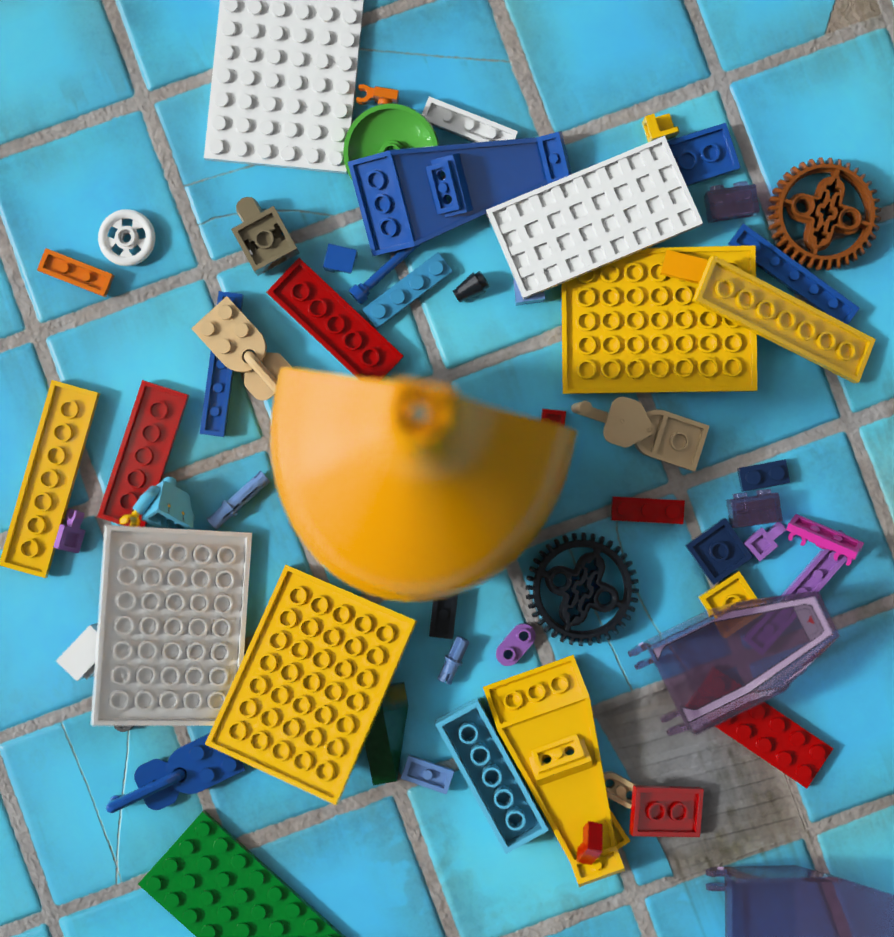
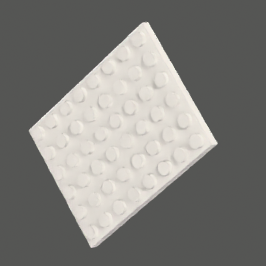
M220 0L204 159L207 161L347 174L343 150L346 134L352 125L364 0Z
M105 525L91 717L92 726L214 725L244 658L252 533Z

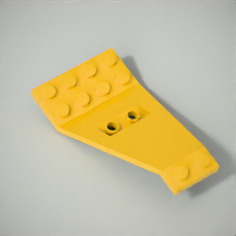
M574 655L484 686L483 689L498 733L570 861L579 887L625 871L616 847L591 700ZM570 749L574 750V754H572V755H567V754H566V752H567L568 750H570ZM551 758V762L547 764L543 763V760ZM588 821L603 824L602 853L592 865L577 862V848L583 842V827Z

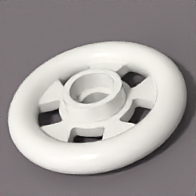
M131 209L118 210L106 217L101 224L98 242L102 253L109 261L120 266H133L143 262L151 254L155 245V230L150 220L142 213ZM123 219H132V227L122 226ZM111 227L118 229L114 239L108 237ZM144 228L146 238L139 239L137 230ZM130 234L131 240L124 242V236ZM116 244L123 249L120 255L112 250ZM138 245L141 251L132 256L130 250Z

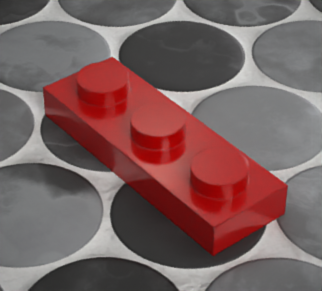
M612 496L611 520L684 524L685 500Z

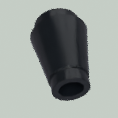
M478 271L477 273H471L453 290V293L461 303L485 293V290L490 286L481 271Z

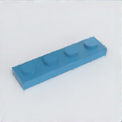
M437 252L364 307L362 311L374 327L378 329L449 276L453 271L439 252Z

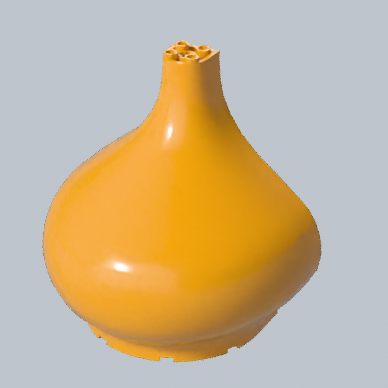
M280 368L271 413V460L278 493L292 527L307 549L326 569L348 585L370 595L403 602H427L449 598L487 582L507 568L533 542L547 522L560 497L571 464L577 431L473 401L460 396L453 389L401 378H397L396 381L368 380L293 368ZM417 405H423L424 411L429 412L426 419L423 417V421H416V416L411 414L414 407L418 409Z

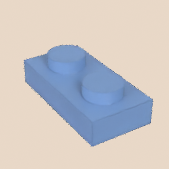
M409 754L401 779L447 794L454 769Z

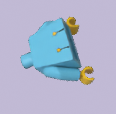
M165 477L162 479V482L156 486H150L141 495L132 508L134 509L132 514L123 515L120 519V524H126L130 519L131 524L129 526L138 527L140 523L139 515L141 514L143 521L157 528L192 529L194 527L195 515L191 508L189 494L176 487L177 481L175 478Z

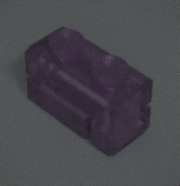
M747 181L734 183L731 188H724V185H715L710 187V191L704 194L708 223L756 216L760 210L756 185H748Z
M770 488L756 490L757 495L747 496V492L732 494L733 499H727L726 501L731 527L739 528L782 521L778 492L771 493Z

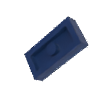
M786 459L737 468L741 492L790 483Z

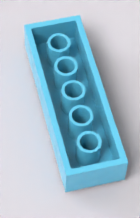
M478 697L435 720L438 731L505 854L549 831L547 823Z

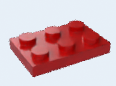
M633 785L629 834L642 837H700L704 789L701 787Z

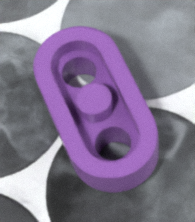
M520 623L510 631L496 649V658L499 663L504 666H512L518 662L535 641L536 634L533 627L527 623ZM523 631L528 633L526 640L519 638V634ZM511 650L513 653L512 657L505 658L503 656L504 651Z

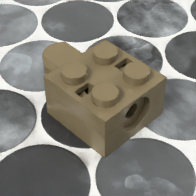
M245 197L238 201L236 211L242 223L231 230L257 276L299 254L295 243L274 206L262 211L258 202L252 197Z

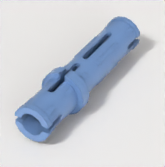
M260 470L228 501L224 500L222 506L207 518L208 522L218 530L229 518L235 517L238 514L237 511L271 481Z

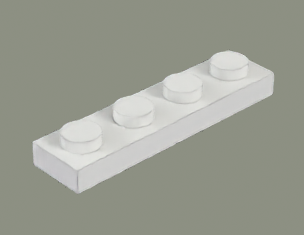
M430 96L422 113L432 126L473 142L516 139L518 134L516 130Z

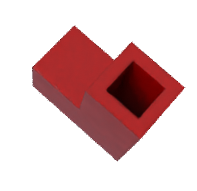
M588 821L583 827V842L577 848V862L592 865L602 853L603 824Z

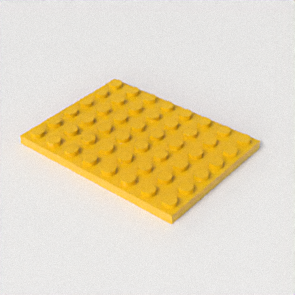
M756 245L647 248L562 283L563 394L758 391L757 334L693 302L692 300L699 284L660 274L665 253L668 249L707 260L711 256H716L756 277Z
M285 565L205 745L334 805H338L417 621Z

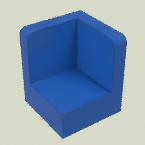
M328 243L323 268L328 272L334 273L336 270L351 274L358 252L355 249Z

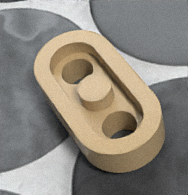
M604 772L605 782L608 779L613 780V785L606 787L608 798L631 809L632 798H627L626 794L629 791H633V785L637 784L615 772Z

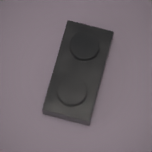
M458 595L433 600L429 637L453 639Z

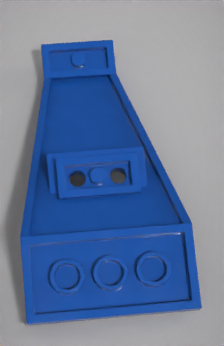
M562 131L531 138L393 149L348 162L372 256L422 244L487 214L486 210L572 174ZM441 171L445 172V179L441 178ZM447 195H450V196H451V198H452V202H451V203H449V202L447 201V199H446Z

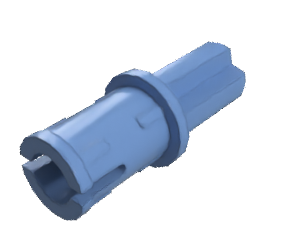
M457 636L449 654L445 655L446 661L437 677L441 682L447 681L446 684H452L458 667L463 664L461 660L469 645L467 639Z

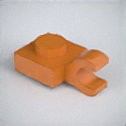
M365 84L358 86L360 91L367 93L364 98L356 97L358 104L365 105L371 100H374L378 105L387 103L398 104L399 90L377 86L371 88Z

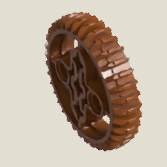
M822 157L818 158L816 163L813 159L808 160L807 165L801 162L798 168L794 166L790 169L791 174L786 172L783 175L784 180L780 179L777 182L779 188L775 187L772 190L775 196H771L769 202L774 205L767 208V211L774 213L767 217L768 221H774V224L769 226V230H776V233L772 235V239L779 237L780 241L776 244V247L784 245L785 249L782 252L785 254L791 252L790 257L792 260L798 257L800 265L807 261L806 268L808 269L812 268L814 263L815 269L818 271L822 269L823 265L826 271L830 270L832 265L835 269H839L841 263L847 266L850 264V260L854 262L858 259V255L862 256L865 254L864 248L868 249L871 247L872 244L869 240L873 241L876 239V235L873 232H877L880 227L874 223L881 221V217L875 214L879 213L882 209L875 207V204L880 202V199L873 198L872 196L877 190L872 189L870 191L868 187L872 184V181L866 183L863 181L866 174L863 173L858 176L859 168L856 167L851 171V164L846 163L842 166L841 159H838L835 164H833L832 157L828 158L826 162H824ZM817 173L831 174L830 177H826L818 183L814 196L798 193L790 199H786L790 189L802 178ZM840 178L851 184L859 194L864 206L865 221L862 220L861 213L856 208L843 204L845 186ZM828 187H830L831 192L834 193L832 196H830V190L827 189ZM820 199L819 205L815 207V203ZM796 203L804 204L806 208L805 213L797 210ZM783 207L786 208L788 216L792 220L806 225L803 241L808 251L799 247L788 234L783 221ZM823 209L825 210V215L828 216L825 219L823 218V213H821ZM843 215L851 219V226L844 224ZM833 221V226L828 229L829 223ZM862 229L858 239L848 249L833 255L817 254V252L825 250L830 245L834 232L850 235ZM817 232L819 233L818 237L821 238L819 242L817 241V237L814 236V234Z

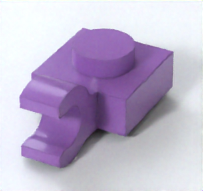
M68 508L66 513L67 525L60 524L54 548L79 553L86 531L80 528L84 519L83 512Z
M777 521L767 532L762 527L759 528L743 544L758 561H761L778 547L774 540L784 533L786 528L781 522Z

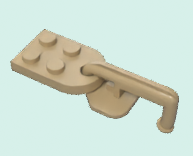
M228 296L191 328L227 368L235 372L245 373L244 385L258 400L265 401L274 396L280 368H292L281 354L266 353L267 345L265 338Z
M627 397L616 398L611 404L609 413L593 408L589 401L574 403L571 406L573 413L605 423L603 435L609 443L623 448L634 444L645 456L690 471H696L709 425L664 410H650L646 412L641 402Z

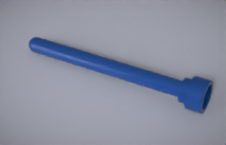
M421 244L401 249L363 284H355L348 290L349 293L362 305L368 299L369 291Z

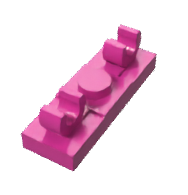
M798 514L791 519L786 529L790 532L788 536L790 541L793 540L795 535H799L802 538L800 545L804 546L807 541H810L819 548L836 551L834 554V560L836 561L843 554L848 559L846 562L848 566L856 559L864 545V542Z

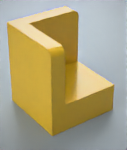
M655 114L645 116L642 121L648 142L663 136L667 140L676 137L679 133V128L674 127L670 114L655 117Z

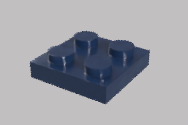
M722 518L685 544V547L712 585H715L753 558L726 518Z

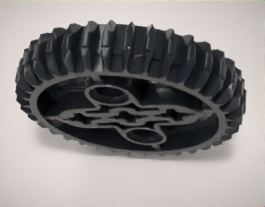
M585 532L581 533V540H577L576 533H572V541L568 540L567 535L562 536L564 541L562 544H560L558 539H554L555 548L547 544L546 548L550 552L546 554L540 550L539 554L544 558L541 561L537 558L533 559L539 565L537 569L529 567V570L535 572L534 577H526L527 580L533 581V585L525 586L526 590H533V594H527L526 599H534L533 603L528 604V608H537L532 613V616L537 617L540 615L542 617L537 621L539 626L544 622L547 623L543 629L545 632H548L551 628L554 629L551 633L552 638H555L560 633V642H564L566 636H568L570 645H573L575 638H578L579 646H583V639H587L588 645L591 646L593 645V637L596 638L598 643H602L600 635L604 634L605 638L609 640L611 637L608 631L612 630L617 635L619 632L615 626L617 624L622 628L626 626L621 619L623 617L627 620L631 619V616L626 614L627 609L632 612L635 611V608L629 604L630 601L638 602V599L631 597V594L639 593L638 588H632V584H637L639 581L638 579L630 578L631 575L636 574V570L628 571L627 569L633 564L632 561L623 562L628 555L626 553H622L620 556L617 555L621 549L620 546H616L612 550L610 548L613 545V541L609 540L606 545H603L605 540L603 536H600L598 542H595L596 536L591 533L589 540H586ZM575 547L593 548V552L580 556L574 570L564 566H555L549 571L545 570L550 561L565 550ZM601 552L610 557L620 570L624 584L622 600H619L618 592L613 586L601 581L605 572V562L600 556ZM594 560V565L597 566L596 570H591L590 573H587L588 568L585 567V564L591 563ZM580 572H581V575H580V577H579V580L575 579V580L572 582L571 576H575V577H576V576H578V575L580 574ZM559 573L564 574L566 577L565 584L560 587L555 586L553 583L555 575ZM543 577L545 578L547 588L554 594L563 597L559 606V616L564 622L563 626L555 622L543 606L540 595V583ZM593 578L594 583L599 586L595 590L594 587L591 585ZM584 582L588 591L587 593L582 592L579 595L576 587L577 585L582 586ZM569 588H570L571 592L573 593V595H572V597H571V600H570V603H568V602H569V599H570V595H569L567 592H565V591L568 590ZM604 591L609 592L610 601L607 604H600L598 600L600 593ZM592 597L593 602L587 601L584 604L586 598L589 599ZM574 605H577L576 609L579 611V614H574L570 618V613L567 612L568 608H573ZM615 607L619 608L614 617L599 628L588 631L571 630V626L580 625L584 622L590 608L599 612H610Z

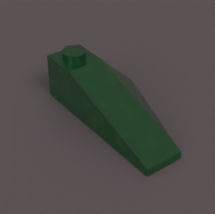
M404 682L390 684L365 741L373 785L397 781L408 711V700Z

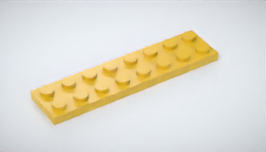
M716 256L709 258L692 300L696 304L852 383L860 382L876 340Z
M51 380L0 558V566L48 578L56 550L53 546L59 526L64 522L100 393Z

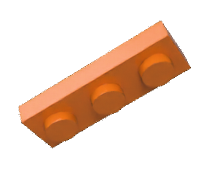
M45 248L37 271L105 298L114 278V275L47 248Z

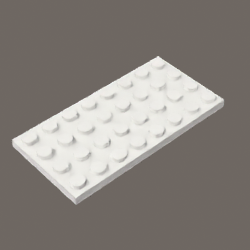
M665 136L486 210L523 300L693 230L703 224Z

